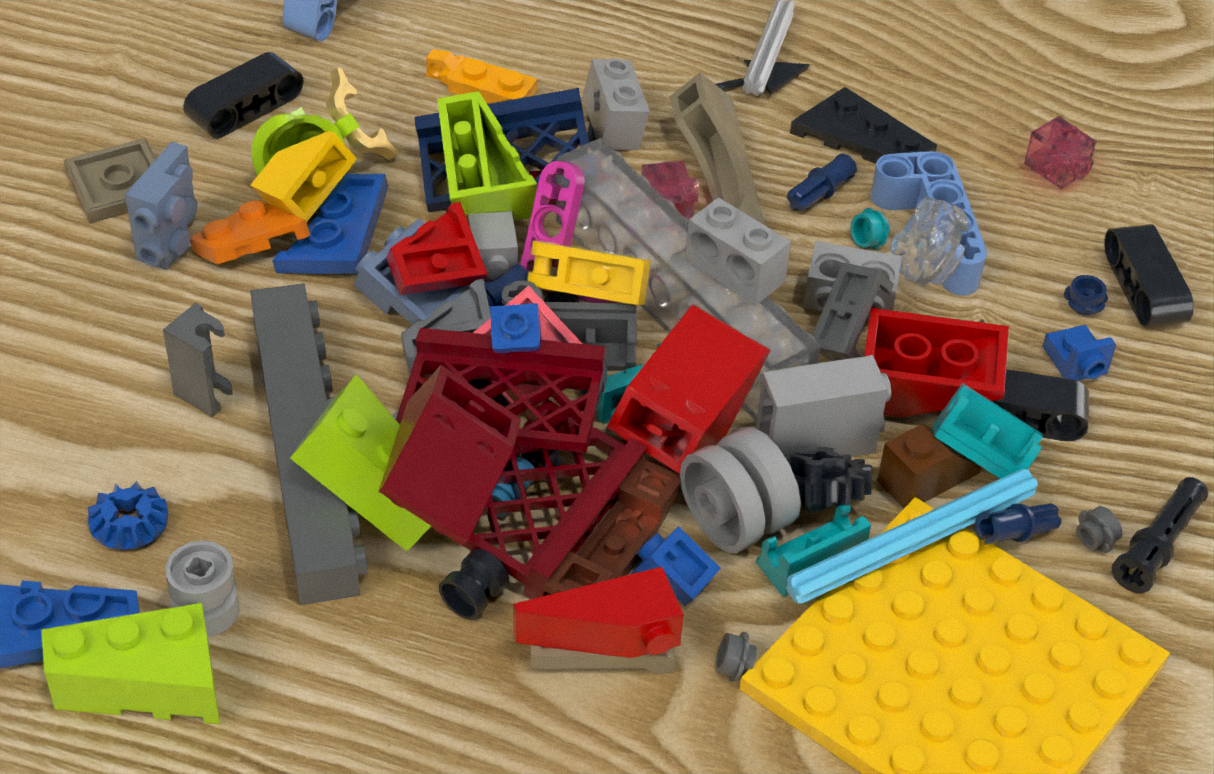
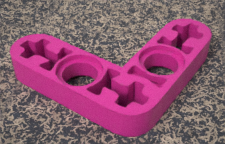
M554 161L542 170L521 260V265L528 272L533 271L535 255L531 254L532 241L551 242L565 246H571L585 183L582 170L572 162ZM564 174L565 178L570 179L569 187L561 188L559 184H556V175ZM549 199L566 201V207L562 205H549ZM551 212L557 213L562 221L561 231L555 237L548 236L543 228V221ZM552 259L551 267L558 268L559 259ZM576 295L579 300L590 303H621Z

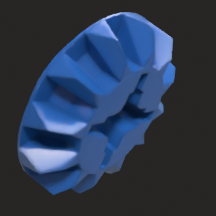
M137 481L130 488L122 489L119 485L115 484L113 492L109 494L98 493L96 504L88 507V526L92 536L102 545L113 549L127 550L144 546L155 540L163 532L168 522L166 500L158 495L155 487L143 489ZM134 508L136 509L137 517L126 514L119 518L118 510L129 512Z

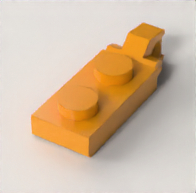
M433 49L426 57L427 77L439 80L448 86V92L457 95L479 91L487 104L530 97L537 90V78L485 63L481 60L463 57V55H456L454 57L449 51Z

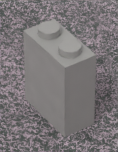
M873 355L763 372L756 429L765 433L779 447L786 459H790V454L794 451L805 452L815 450L817 447L834 448L835 453L840 455L849 454L851 457L876 453L879 433H883L885 429L883 415L885 403L891 399L889 378L886 373L880 372Z

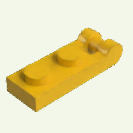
M532 241L531 254L535 255L533 271L528 272L527 281L534 283L536 287L633 305L645 304L651 260L559 245L551 242ZM552 259H559L557 276L551 274Z

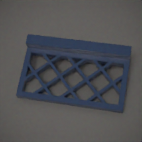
M579 88L487 104L501 125L503 134L511 147L514 146L524 167L530 164L542 171L549 163L535 155L545 144H548L560 151L550 163L554 161L565 162L570 156L584 164L585 170H582L585 178L584 185L596 183ZM439 113L414 117L419 140L428 212L448 209L452 205L450 194L435 196L434 192L445 178L447 179L446 164L441 165L430 159V154L444 152ZM578 129V132L568 143L553 136L556 132ZM532 136L537 138L526 151L513 144L515 139ZM541 173L534 179L537 185L539 183ZM564 174L556 175L555 183L559 184L561 188H568L570 179L565 178Z

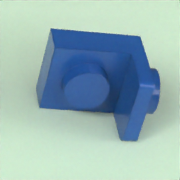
M538 303L490 306L492 349L495 353L537 351L540 349L542 328Z
M1081 325L1047 333L1043 348L1063 378L1080 381L1095 379L1101 375L1108 374L1116 344L1111 337L1096 340L1088 327Z
M678 526L665 538L657 532L640 548L636 554L642 561L631 574L662 567L676 598L686 606L721 568Z

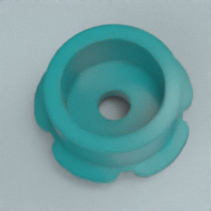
M867 208L861 214L854 216L851 221L850 232L857 246L861 248L872 247L874 250H877L879 246H883L886 243L890 226L888 220L880 211Z

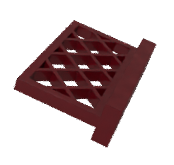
M419 328L415 341L417 354L396 417L399 425L401 424L407 402L425 383L423 379L424 374H433L442 365L466 382L472 379L496 381L479 391L491 399L506 392L514 402L504 408L516 416L524 412L533 421L530 425L518 430L515 445L587 453L600 394L604 392L607 382L606 346L540 340V349L537 351L495 353L492 349V336L489 334ZM518 384H529L542 387L523 396L515 386ZM567 388L586 390L588 393L571 402L562 391ZM553 397L561 408L543 417L533 406ZM572 417L580 426L578 435L557 433L553 426Z
M546 399L537 411L544 417L561 408V406ZM572 417L558 423L565 428L566 434L578 435L580 426ZM529 419L524 427L530 425L533 421ZM593 426L588 447L596 446L609 454L607 459L603 462L585 463L582 452L571 451L575 464L553 467L548 450L555 449L515 445L496 484L513 483L517 500L493 502L492 495H490L481 516L487 515L491 533H472L468 542L463 547L470 551L479 548L494 555L506 568L508 575L525 585L523 595L527 598L534 599L546 596L548 592L544 591L545 583L570 551L575 554L580 551L615 505L618 499L619 487L637 463L644 458L647 450L645 445L632 437L624 445ZM538 452L542 468L519 470L516 460L517 454ZM579 476L582 486L581 493L560 495L556 478ZM546 480L550 496L527 499L523 482ZM554 508L558 523L555 526L535 528L531 510ZM521 512L525 529L500 530L497 514ZM545 539L540 545L538 540ZM529 541L532 557L525 565L506 553L505 543Z

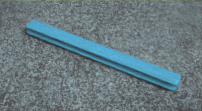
M1020 469L790 575L787 578L786 590L797 604L809 601L975 523L978 515L981 513L1001 511L1010 507L1011 504H1016L1033 496L1036 493L1035 488L1038 486L1035 477H1032L1029 470Z

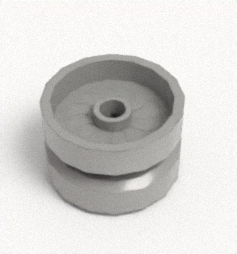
M742 427L723 437L717 445H707L687 455L681 463L680 481L682 491L692 516L711 542L727 553H738L757 543L764 534H773L792 524L799 517L801 501L798 484L792 469L779 447L765 433L754 427Z

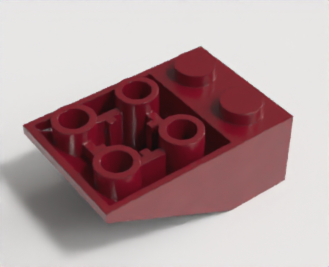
M440 365L407 402L378 492L389 498L395 505L406 509L431 525L438 533L446 535L461 546H464L468 542L514 449L521 418Z

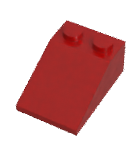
M871 308L864 356L873 355L880 372L886 373L890 381L891 399L886 401L883 415L904 418L944 410L962 383L990 401L1003 399L1009 326Z

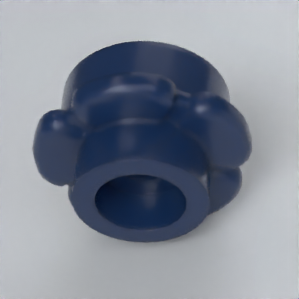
M1080 275L1074 278L1071 285L1065 289L1064 298L1069 300V307L1076 313L1081 315L1096 314L1105 308V303L1108 300L1107 288L1104 282L1097 277Z

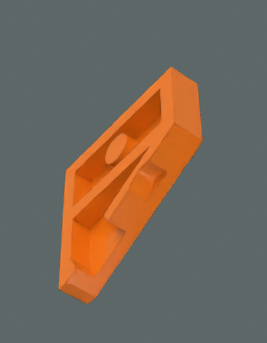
M254 200L244 203L239 207V211L223 220H215L206 224L201 232L190 237V243L195 254L215 264H220L237 259L245 254L271 249L268 240L270 238L291 233L296 236L298 241L310 236L306 220L262 200Z

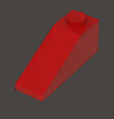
M658 567L514 603L513 636L518 644L635 658L646 654H662L673 647L680 646L684 614L663 568Z

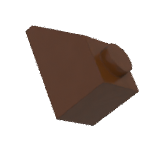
M921 424L884 444L877 481L905 508L915 497L926 502L980 473L981 466L934 437V430Z

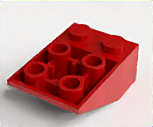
M692 304L629 383L607 428L627 441L632 437L647 447L646 453L680 474L681 463L687 455L707 445H717L727 435L771 349Z

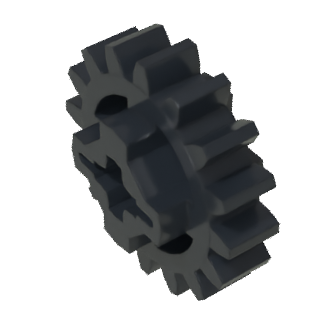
M817 447L815 450L805 452L794 451L790 454V459H786L797 481L801 504L805 506L807 511L822 512L825 508L842 504L850 505V499L863 501L865 500V495L872 494V465L865 464L864 459L851 460V455L837 454L834 452V448Z

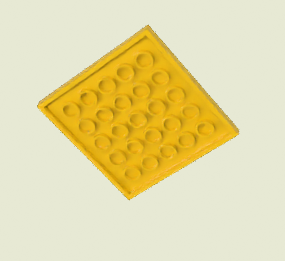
M915 497L881 533L923 515L934 508ZM963 528L821 594L754 664L753 669H749L741 677L739 690L862 774H1080L1164 668L1170 652L997 546L985 544V539L980 540L977 534L967 528Z

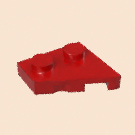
M461 202L453 203L448 207L446 213L435 221L429 220L417 229L414 236L405 237L390 248L386 257L400 295L468 286L479 279L484 281L488 274Z

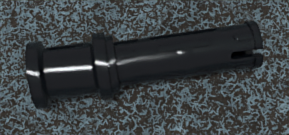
M1186 477L1181 480L1177 489L1159 511L1148 528L1136 531L1130 539L1129 551L1119 555L1112 564V574L1119 585L1134 593H1145L1152 588L1156 582L1155 573L1159 568L1167 566L1174 556V542L1188 525L1203 501L1208 498V489L1202 481L1194 477ZM1135 567H1136V569H1135V570L1133 571V573L1130 575V574L1128 573V571L1130 570V568L1132 569V568H1135Z

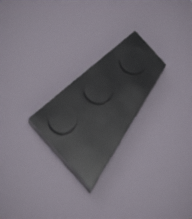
M846 87L791 121L790 134L804 138L806 133L824 139V146L838 150L842 145L862 152L863 160L875 164L880 157L887 154L936 152L937 144Z

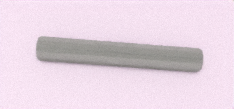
M776 0L743 79L744 85L742 88L746 94L753 93L758 96L765 89L794 15L795 4L792 0Z

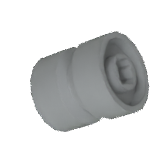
M204 540L189 542L177 548L169 556L165 565L172 608L202 603L208 637L216 636L228 630L236 622L240 612L232 556L223 546L216 542Z

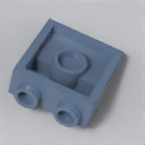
M171 142L125 194L136 260L168 270L178 256L183 255L187 251L190 243V232L187 230V224L194 219L197 212V201L194 197L192 184L193 170L189 163L188 149L185 145Z
M420 218L407 229L400 226L394 230L385 241V248L378 254L371 250L355 268L359 274L354 286L385 314H388L394 308L412 325L419 320L429 318L434 309L447 300L449 302L453 301L467 291L470 286L406 295L399 294L386 257L392 246L405 237L414 236L417 229L425 224Z

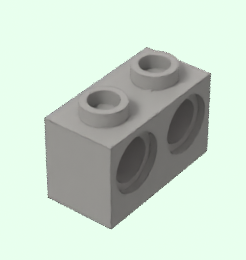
M718 197L689 219L685 261L757 305L785 283L791 241Z
M815 241L803 308L823 311L843 262L880 270L883 273L882 275L890 280L894 286L890 294L885 293L879 288L871 308L893 311L902 256Z

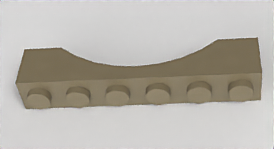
M700 72L670 96L675 122L700 164L710 191L711 201L713 202L719 197L765 225L732 97Z

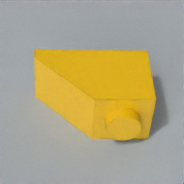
M327 131L276 152L250 186L266 203L298 216L307 222L357 158L334 132Z

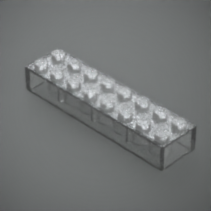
M600 138L558 156V161L572 162L578 165L585 178L573 239L583 249L651 260L645 304L640 306L668 334L693 304L771 349L741 406L755 421H757L763 372L818 364L821 346L812 334L805 332L788 316L781 305L773 302L768 296L755 305L685 261L688 220L677 211L671 201L663 198L644 176L639 175L627 164L619 152L614 151ZM564 174L557 175V184L561 188H568L570 179L565 178ZM557 199V205L566 207V201H558ZM556 213V222L562 227L561 218Z

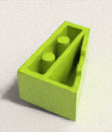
M480 92L437 98L451 204L461 202L467 221L468 214L512 211L513 221L531 218L538 185L533 176L528 174L521 163L520 156L514 146L511 147L506 139L501 125Z
M355 374L326 407L290 459L405 551H408L431 525L406 509L395 505L389 498L378 492L400 425L361 378Z
M202 603L41 629L44 673L54 709L121 715L122 710L152 712L154 719L171 720L172 714L203 717L204 723L220 725L209 639Z

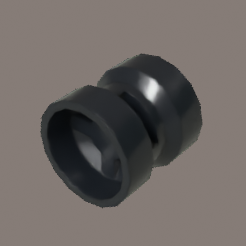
M473 549L462 560L460 571L450 572L441 581L439 593L443 601L454 613L462 618L473 620L488 606L487 599L489 597L498 596L509 584V575L506 568L494 555L486 550Z

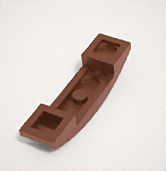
M642 458L619 487L618 499L615 505L577 554L570 551L545 583L544 591L554 594L628 575L640 559L636 553L658 532L682 487L680 475Z

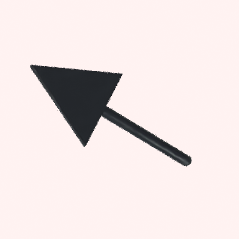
M744 59L745 65L749 67L751 60ZM775 62L765 89L770 95L808 69L810 64ZM744 78L716 83V85L722 90L740 87L744 85Z

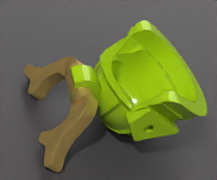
M338 67L330 73L332 90L326 100L327 111L335 123L333 124L330 120L321 117L319 114L306 115L301 107L290 114L275 115L264 122L257 130L252 142L251 156L254 170L258 176L276 152L327 131L334 132L344 144L343 138L346 137L349 145L359 153H377L390 161L398 155V151L387 140L383 129H379L371 134V138L361 131L360 126L352 114L348 112L344 103V99L349 100L357 94V91L348 83L342 68Z

